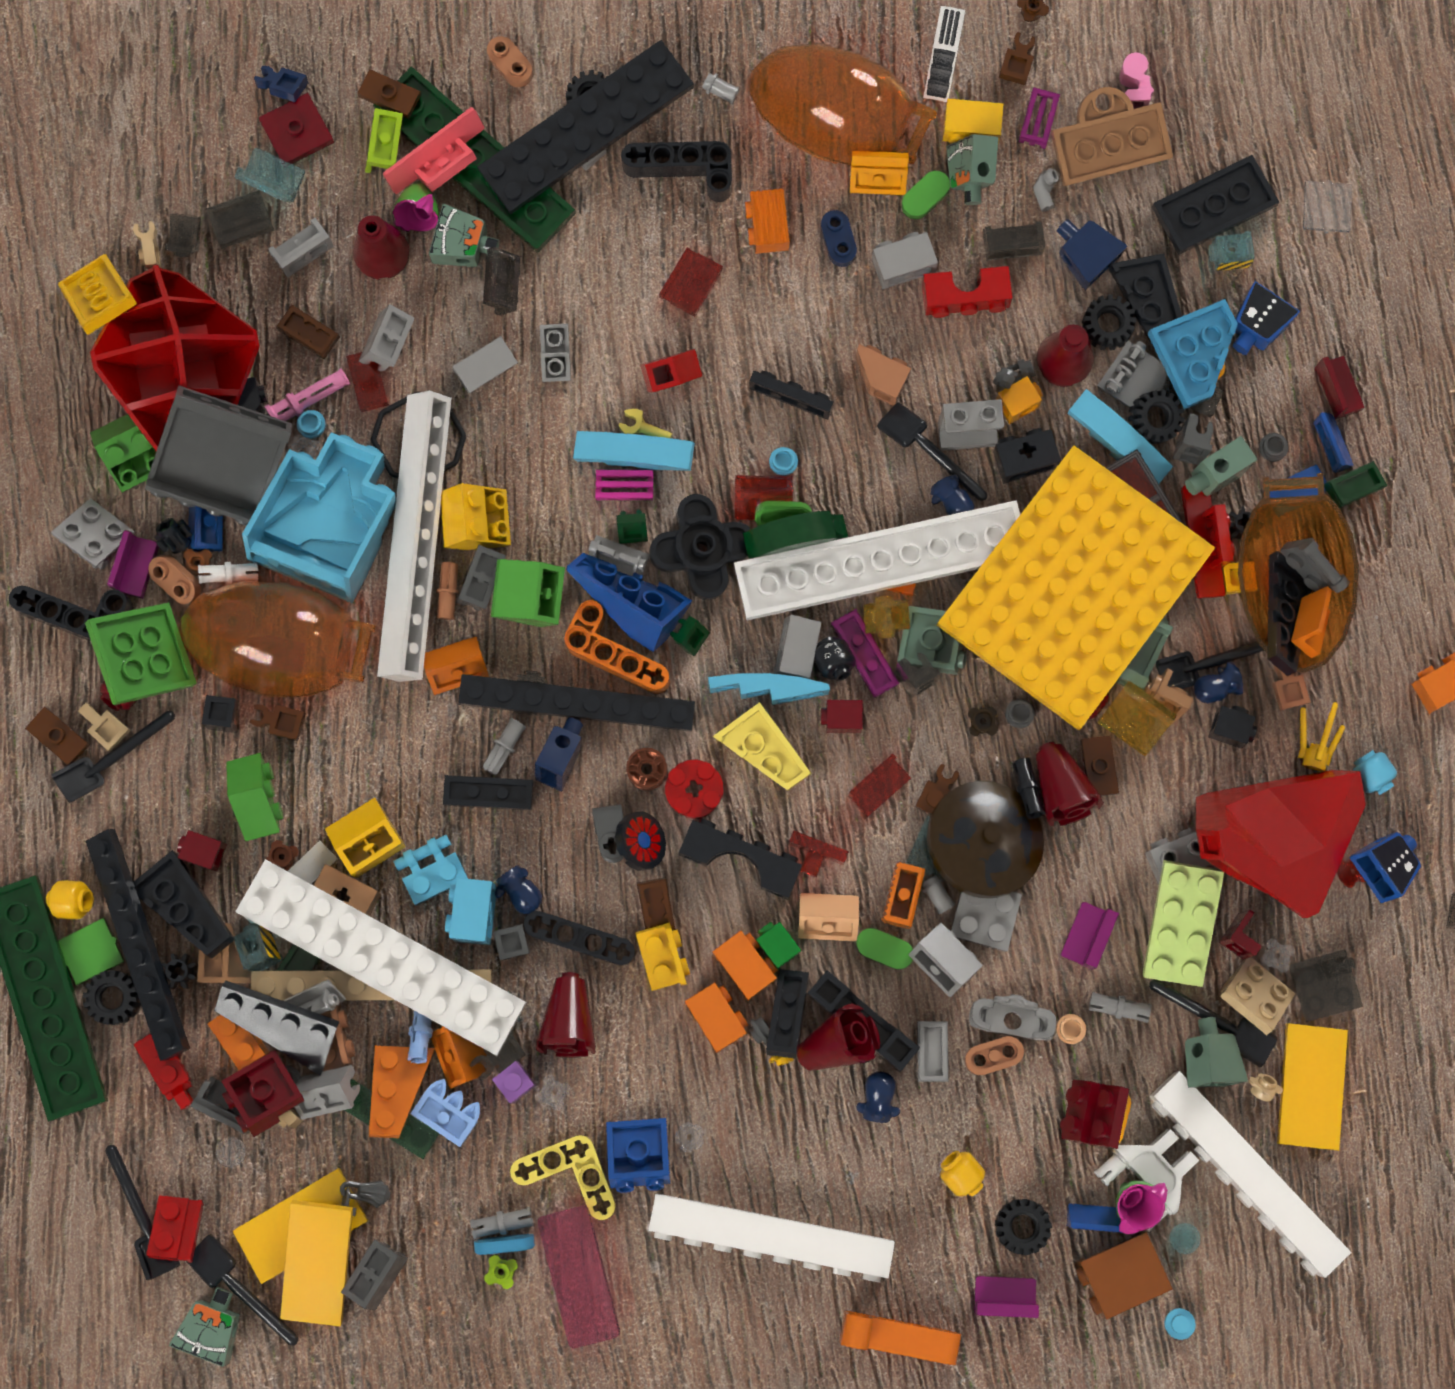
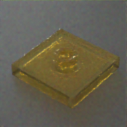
M1128 681L1097 723L1140 754L1146 756L1175 720L1177 714Z

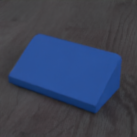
M1326 412L1320 413L1314 421V426L1333 472L1338 473L1352 468L1354 464L1334 416Z
M189 507L188 526L192 536L188 537L191 540L188 549H192L194 552H201L204 549H208L210 552L222 551L223 516L212 515L207 512V509L201 507Z
M1068 1204L1066 1226L1069 1228L1120 1232L1119 1225L1121 1219L1117 1215L1116 1207Z

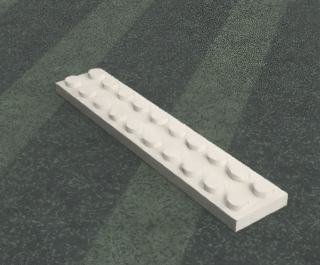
M1017 500L734 562L746 620L977 570L1020 516Z
M266 859L236 910V913L496 1056L501 1051L527 1003Z

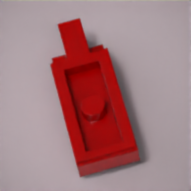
M151 1033L134 1043V1047L167 1100L170 1101L174 1098L181 1110L190 1107L194 1101L187 1090L192 1087L191 1077L178 1055L169 1060L160 1061Z

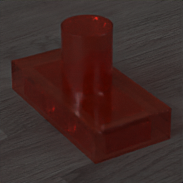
M362 352L346 356L360 411L365 412L388 406L389 403L381 372L377 370L379 364L373 361L367 365L359 362Z
M794 830L789 840V845L807 851L800 871L813 877L818 876L824 858L844 865L849 851Z

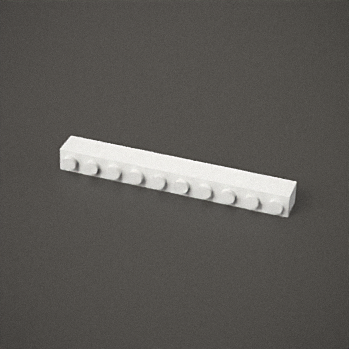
M430 390L407 395L377 673L378 677L398 682L422 680L452 399Z

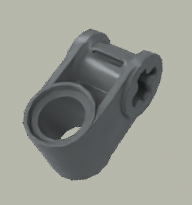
M622 805L592 808L595 833L597 834L602 858L609 863L620 862L624 856H620L617 849L616 854H610V851L606 848H609L610 842H615L616 844V827L624 819Z

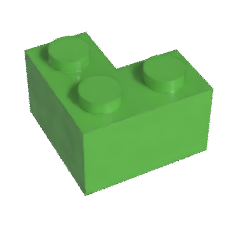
M261 753L227 761V796L245 841L279 833V820L284 819L280 803H274L272 798L275 797V792L271 782L274 779L270 763H264Z

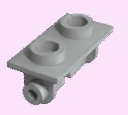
M596 535L594 541H591L588 549L590 556L614 564L617 567V571L633 576L634 572L643 575L649 559V554L598 535Z
M328 979L283 1001L322 1014L328 1010H335L336 1005L345 1001L346 998Z

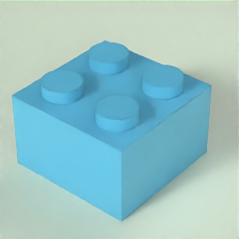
M456 878L455 885H450L449 902L452 903L453 908L452 915L447 914L445 922V932L449 933L450 939L460 943L491 946L496 906L495 891L497 888L492 881Z

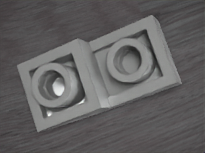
M569 324L540 325L542 382L571 381Z

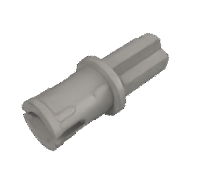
M513 718L509 719L499 739L493 741L495 745L483 764V768L493 775L499 773L509 754L515 752L513 748L522 732L526 729L525 725Z

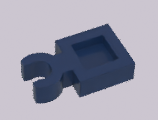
M262 66L261 71L265 77H254L258 88L269 89L271 95L292 102L297 101L308 84L305 74L281 68L276 73L271 67Z

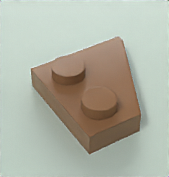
M225 923L235 940L214 958L208 957L199 949L197 983H224L226 980L235 984H251L252 969L231 924Z

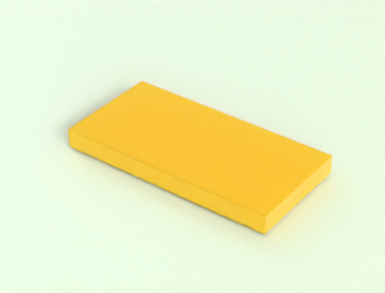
M106 254L101 255L58 282L59 288L87 335L137 305V302Z
M1286 1023L1281 1082L1283 1092L1280 1096L1277 1144L1339 1151L1348 1030Z
M340 1168L233 1230L237 1241L261 1284L285 1270L290 1203L292 1200L331 1205L342 1204L343 1196L340 1193V1186L343 1182H347ZM350 1199L349 1206L357 1208L356 1216H352L351 1231L369 1220L358 1200Z
M292 1200L290 1203L280 1319L341 1326L345 1295L341 1291L346 1285L353 1207Z

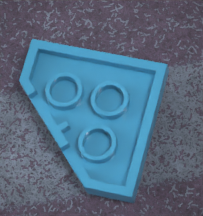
M1226 299L1150 329L1147 333L1184 409L1204 402L1214 394L1218 376L1223 368L1232 336L1235 334L1238 325Z

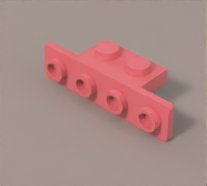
M470 107L384 171L383 176L391 190L398 194L419 179L433 192L475 161L477 158L474 152L465 143L484 130V125L476 110Z

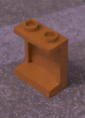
M1145 1231L1131 1235V1238L1088 1258L1077 1260L1079 1268L1075 1271L1083 1287L1088 1285L1092 1297L1088 1298L1095 1315L1101 1314L1102 1318L1106 1320L1173 1290L1152 1242Z

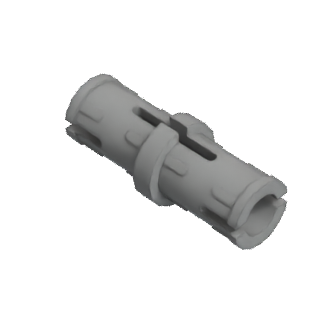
M1092 992L1089 1011L1114 1015L1115 1019L1121 1020L1124 1017L1148 1023L1152 1004L1127 1000L1125 996L1121 995L1117 998Z
M530 1207L508 1213L498 1211L494 1216L470 1220V1225L473 1229L484 1226L482 1229L472 1231L473 1238L477 1239L500 1233L502 1236L508 1234L507 1231L534 1226L533 1218L520 1220L522 1217L532 1215Z

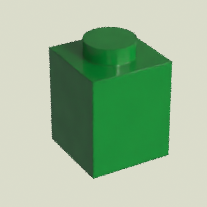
M769 922L757 932L760 936L756 939L757 943L777 970L801 952V949L781 922L775 926L772 922Z

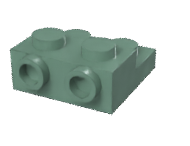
M908 606L897 660L899 664L928 668L929 671L958 675L959 668L964 669L967 652L962 651L963 645L937 626V623L946 611Z

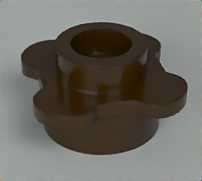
M993 707L979 710L971 708L968 712V717L971 719L970 734L975 737L985 733L990 736L995 735L998 731V727L995 725L997 711ZM981 719H984V720L986 721V723H985V724H981V723H980V720H981Z

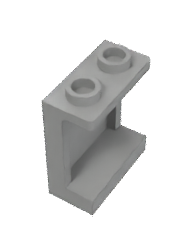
M1002 400L943 404L937 423L940 450L995 447L998 444L997 430L1004 427Z

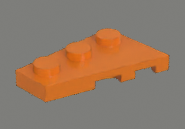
M375 1045L369 1137L400 1138L413 1102L434 1055L435 1048H428L426 1063L416 1064L407 1060L410 1047Z

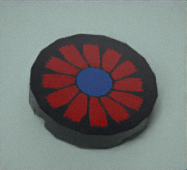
M644 811L633 812L624 816V819L618 823L615 834L616 847L620 856L623 855L627 860L625 863L630 868L643 871L652 869L661 863L666 850L665 834L660 823L652 815Z

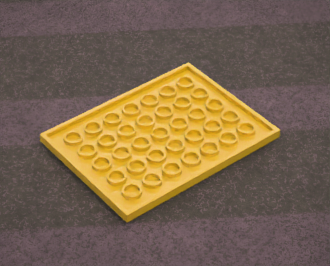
M1073 445L937 623V626L1066 722L1080 730L1215 547Z

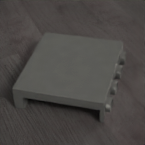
M178 385L146 481L145 490L150 491L156 497H170L178 500L184 506L201 507L207 509V512L212 515H225L234 518L236 522L242 525H247L275 476L283 450L291 435L292 423Z

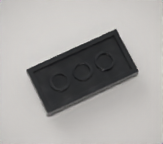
M1250 155L1154 202L1152 209L1176 252L1180 255L1277 207L1279 200L1253 155Z

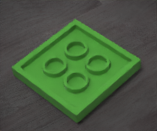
M169 602L92 618L85 622L113 705L186 689L197 684Z

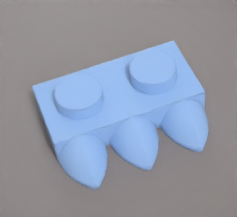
M446 1080L435 1081L426 1089L410 1114L458 1147H462L478 1123L480 1104L479 1102L469 1104L461 1111L463 1092L456 1091L444 1099Z

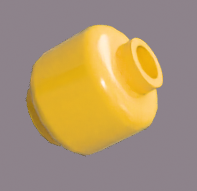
M57 881L46 895L47 906L52 915L59 919H81L91 910L94 902L92 891L82 881Z
M954 1151L942 1161L940 1177L954 1195L959 1197L966 1195L974 1196L983 1188L984 1168L971 1153Z

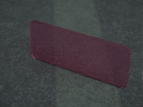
M581 1205L541 1216L538 1219V1227L569 1346L575 1349L618 1337L620 1335V1327L589 1208L586 1205Z

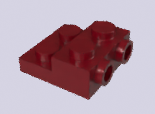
M276 1050L271 1051L221 1081L227 1090L222 1093L223 1098L230 1110L236 1107L240 1115L236 1116L235 1119L243 1133L250 1130L253 1137L281 1122L278 1116L305 1101Z
M1073 1079L1072 1086L1066 1092L1068 1106L1066 1115L1060 1122L1061 1139L1078 1144L1118 1149L1130 1089L1122 1086Z

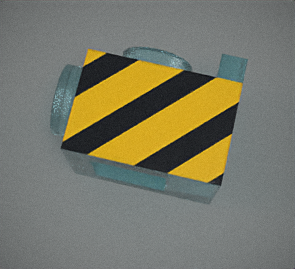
M1245 231L1242 234L1216 236L1212 244L1209 245V259L1211 262H1214L1215 271L1249 268L1255 258L1251 231ZM1235 247V252L1230 251L1228 248Z
M256 923L245 926L242 929V933L234 936V942L244 970L262 971L283 960L282 954L278 952L272 932Z

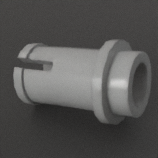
M709 73L702 87L706 90V94L709 95L711 92L733 104L740 88L718 78L719 74L717 73L714 75Z
M934 875L922 883L924 888L922 892L927 893L938 914H942L953 907L955 903L941 884L942 878L938 879Z

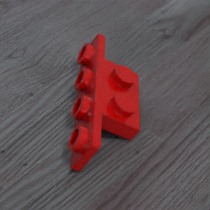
M1186 485L1181 488L1186 527L1215 547L1194 576L1196 596L1198 599L1223 597L1226 593L1222 567L1234 561L1233 557L1235 554V547L1230 540L1229 533L1230 516L1226 513L1225 504L1212 505L1211 495L1207 497L1202 491L1192 495L1187 490Z

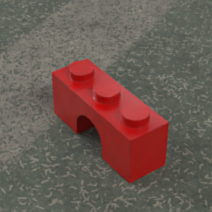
M1009 266L981 268L977 278L978 287L969 292L961 291L955 286L952 271L923 274L921 285L925 316L932 315L934 318H944L949 316V313L961 312V315H973L980 310H989L991 313L1005 311L1006 308L1010 307L1013 299Z

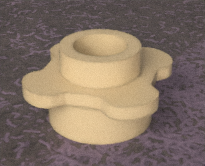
M1260 1073L1256 1078L1250 1077L1249 1083L1252 1085L1250 1088L1251 1093L1260 1100L1270 1102L1275 1094L1283 1092L1282 1087L1277 1085V1081L1270 1075Z

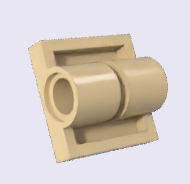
M1252 957L1242 961L1238 969L1230 976L1220 990V997L1266 1035L1274 1030L1296 994Z

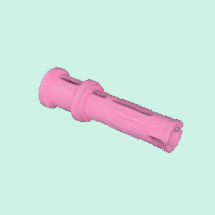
M341 368L294 395L293 392L291 394L288 393L285 399L272 406L266 405L264 407L269 416L287 421L294 416L299 417L305 408L326 398L346 385H350V382ZM332 383L331 386L311 396L312 393ZM306 397V400H304V401H302V402H300V403L298 402V401H300V400H302L303 398ZM287 407H289V409H287L286 411H284V412H282V413H280V414H277L278 412H280V411L286 409Z

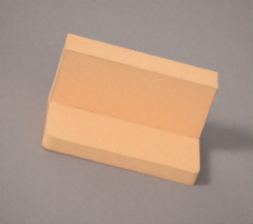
M800 894L798 938L857 941L859 926L858 896Z

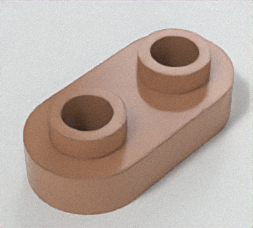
M503 36L495 37L488 43L487 54L489 61L505 80L514 87L528 85L533 77L532 66L509 38ZM498 47L505 48L503 52L496 51ZM516 67L523 68L519 73L513 71Z
M162 555L151 560L148 568L151 579L176 602L187 604L198 599L201 593L198 579L170 555ZM180 586L184 589V594L181 592Z
M1012 1036L1002 1037L970 1048L965 1055V1066L974 1075H986L1017 1065L1023 1058L1024 1048L1017 1038ZM1005 1046L1012 1048L1013 1054L1011 1057L1003 1055L1002 1050ZM976 1055L984 1057L985 1062L982 1066H977L974 1063Z

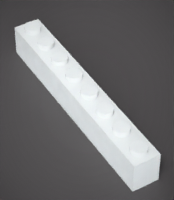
M1176 1071L1169 1076L1149 1096L1154 1101L1151 1105L1161 1117L1165 1118L1168 1116L1175 1123L1172 1127L1173 1130L1183 1140L1189 1138L1196 1146L1194 1152L1205 1163L1210 1161L1217 1168L1215 1174L1224 1184L1228 1186L1231 1183L1239 1191L1236 1196L1247 1208L1253 1206L1260 1214L1257 1217L1258 1220L1269 1231L1273 1228L1282 1237L1279 1240L1282 1246L1291 1254L1296 1252L1303 1259L1300 1264L1311 1276L1314 1277L1317 1274L1320 1277L1326 1278L1352 1253L1196 1088H1188L1187 1078L1180 1071Z
M658 1193L655 1194L648 1230L655 1232L654 1238L672 1241V1236L684 1238V1244L701 1247L703 1241L713 1243V1249L731 1253L733 1247L743 1249V1255L761 1259L763 1253L773 1255L774 1262L791 1265V1260L793 1259L803 1261L804 1268L821 1271V1265L833 1267L834 1274L850 1277L851 1271L863 1273L862 1279L879 1283L881 1282V1277L889 1278L895 1241Z

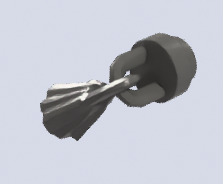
M1022 359L1017 361V364L1001 368V371L996 373L993 383L1010 389L1012 384L1026 376L1031 381V377L1036 376L1031 360L1025 361ZM1017 369H1019V373L1021 375L1019 377H1016L1018 376V373L1015 371Z
M382 1180L369 1183L343 1182L340 1186V1193L343 1198L342 1204L339 1206L350 1207V1199H355L378 1208L389 1200L391 1192L388 1185ZM350 1187L358 1188L357 1194L351 1193ZM353 1207L352 1216H356L357 1208Z

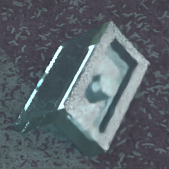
M254 148L247 167H238L234 178L279 200L294 202L305 175V170L260 148Z

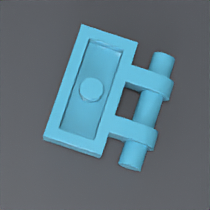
M447 834L438 839L433 837L427 840L426 845L414 851L409 849L403 852L402 857L393 861L398 871L408 866L412 871V874L402 878L415 906L449 890L450 885H455L456 878L469 879L457 854L454 852L445 857L442 849L452 845ZM433 854L436 862L421 869L418 861Z

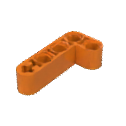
M587 600L581 603L564 637L569 653L650 693L661 694L665 692L670 684L669 672L666 667L599 635L605 621L602 606L594 600ZM588 610H596L599 613V617L593 622H588L583 618ZM576 635H581L586 638V642L582 647L576 648L570 644L571 639ZM606 647L612 650V655L607 660H600L596 656L601 648ZM628 660H634L638 663V668L636 671L628 673L622 669L623 664ZM644 666H647V674L655 677L660 673L663 682L657 681L655 685L652 684L651 677L643 674Z
M844 1311L839 1343L855 1349H873L956 1365L962 1334L858 1312Z

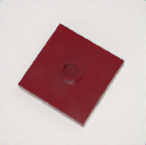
M309 93L300 96L296 102L290 101L258 117L285 168L335 143Z

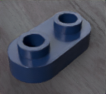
M839 210L827 212L821 220V232L829 259L836 266H848L854 262L857 253L849 219ZM837 220L840 222V225L833 227L830 222ZM845 246L848 251L841 253L838 251V248Z

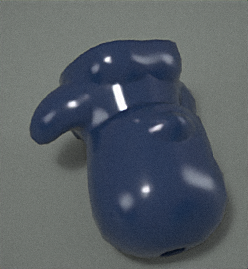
M956 474L939 480L931 487L930 494L933 495L931 503L936 505L942 501L947 515L974 510V503L964 489H960L959 479Z
M1227 662L1225 669L1218 667L1219 674L1204 675L1198 678L1194 684L1196 698L1208 704L1222 701L1228 694H1243V680L1238 667L1232 662Z
M517 865L496 880L498 886L495 891V897L500 898L507 893L513 906L519 913L529 914L540 907L542 893L531 880L526 879L528 876L527 869Z
M876 1071L867 1077L865 1082L866 1102L858 1103L856 1106L857 1111L863 1114L864 1119L877 1123H888L892 1117L900 1114L898 1107L891 1106L896 1090L895 1079L889 1073Z

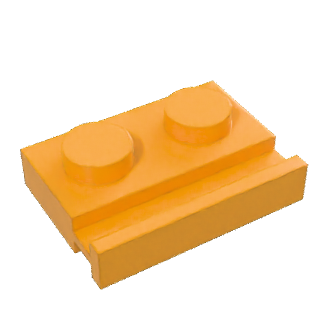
M852 151L850 193L905 195L909 153Z

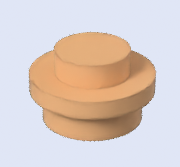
M1064 1015L1057 1022V1036L1064 1043L1076 1044L1085 1037L1086 1024L1078 1015Z

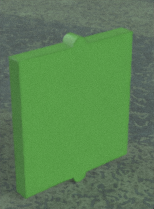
M105 918L59 940L66 966H68L76 985H80L90 980L94 975H100V972L108 971L125 962L117 946L118 939L113 937Z

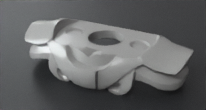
M1020 995L995 996L994 999L981 998L972 1004L969 1013L970 1025L986 1032L1031 1040H1052L1055 1033L1056 1017L1054 1013L1050 1010L1039 1008L1038 1003L1030 1002ZM1009 1013L1017 1014L1021 1019L1020 1027L1014 1030L1007 1028L1004 1024V1017Z

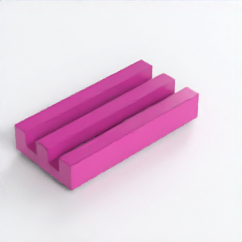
M596 470L595 498L596 500H653L654 472L653 470ZM602 478L648 479V481H602ZM602 488H648V491L602 492Z

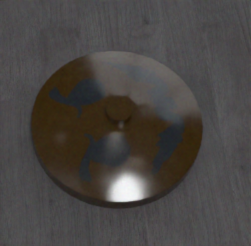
M973 781L954 788L936 805L928 824V849L936 869L950 885L973 897L998 898L1015 892L1033 877L1042 860L1044 836L1039 818L1028 819L1021 795H1018V792L997 782Z

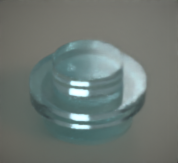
M1180 1223L1170 1232L1171 1246L1179 1253L1190 1254L1197 1250L1200 1245V1233L1191 1224Z

